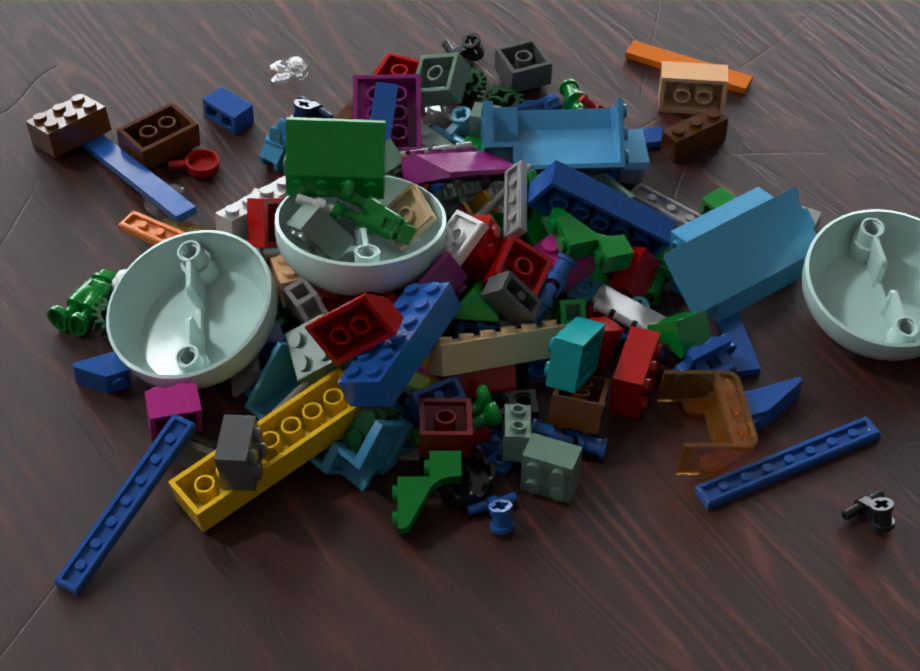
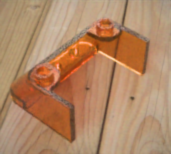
M664 370L656 397L657 402H682L683 409L689 415L705 417L712 443H684L675 469L676 474H718L754 451L758 436L740 377L736 373L728 370Z

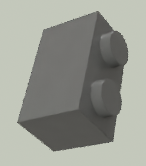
M511 271L490 276L481 294L513 326L534 321L542 304V300Z

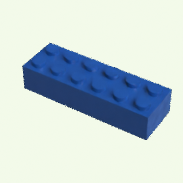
M555 160L530 182L527 206L549 217L553 208H562L596 233L606 236L624 234L630 246L645 247L654 257L670 246L671 231L675 228V220L562 162Z
M450 282L412 283L405 287L403 293L393 304L404 317L397 334L357 355L337 382L350 407L394 405L461 308V304Z

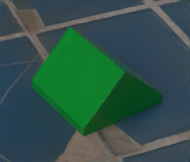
M479 279L458 298L461 308L453 319L498 322L500 313L481 296L485 285Z
M706 310L677 313L647 326L648 330L659 332L660 341L681 359L686 357L685 354L690 348L694 346L700 347L711 338Z

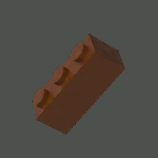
M714 106L663 129L660 151L672 162H677L726 139L729 118Z

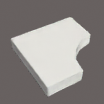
M456 210L447 222L446 233L448 241L442 255L447 250L461 266L489 226L460 210Z

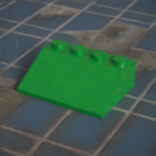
M287 117L286 196L302 194L308 197L338 198L347 179H350L355 183V191L363 198L367 199L371 195L377 199H384L386 185V120Z

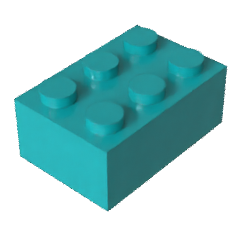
M577 316L570 323H567L566 327L560 330L555 337L551 338L548 347L551 357L544 369V376H547L546 386L575 393L597 371L606 324Z

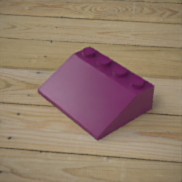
M420 74L353 75V119L370 120L376 82L398 84L399 89L391 140L398 151H406V155H410V150L421 149Z
M477 147L465 148L463 152H460L459 148L447 149L446 153H442V149L429 150L428 154H424V150L411 151L410 156L401 158L403 179L412 181L416 185L450 183L459 179H467L468 182L505 176V171L514 165L488 151H477Z

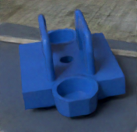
M727 333L719 337L713 336L704 345L690 348L685 354V360L673 369L672 375L681 387L694 382L702 391H708L730 378L728 372L735 367L730 355L735 352L737 345L732 342Z

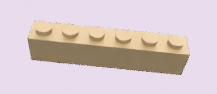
M543 320L542 325L524 323L518 329L515 326L501 327L500 332L481 330L480 335L475 336L473 333L459 334L457 339L440 337L428 354L429 374L444 377L550 358L551 353L548 352L550 340L560 330H563L566 325L557 324V320Z

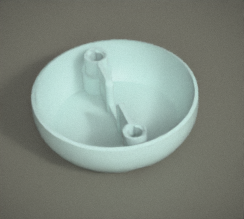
M386 176L384 199L378 200L384 202L387 207L412 182ZM418 186L438 220L405 251L399 250L394 241L373 234L368 235L366 228L356 230L354 229V222L340 219L337 223L355 240L343 255L335 261L311 254L307 250L309 245L302 241H297L289 233L291 229L286 223L302 205L295 202L297 196H287L280 203L275 214V237L278 250L286 263L299 277H304L310 284L325 291L341 295L355 296L365 292L385 294L412 284L426 274L433 266L444 248L447 231L446 213L442 204L433 194ZM319 197L327 200L326 203L335 205L336 201L358 213L362 212L361 208L337 197Z
M891 210L856 211L831 221L821 229L810 244L802 272L804 299L813 318L821 329L844 348L861 356L877 360L901 361L920 357L919 218Z
M200 230L179 234L151 247L140 255L123 273L111 294L107 307L106 328L108 338L121 362L134 375L146 383L166 388L176 386L181 382H196L197 389L207 388L235 376L246 368L260 353L274 326L278 306L277 288L266 261L257 249L246 240L227 232L215 230Z

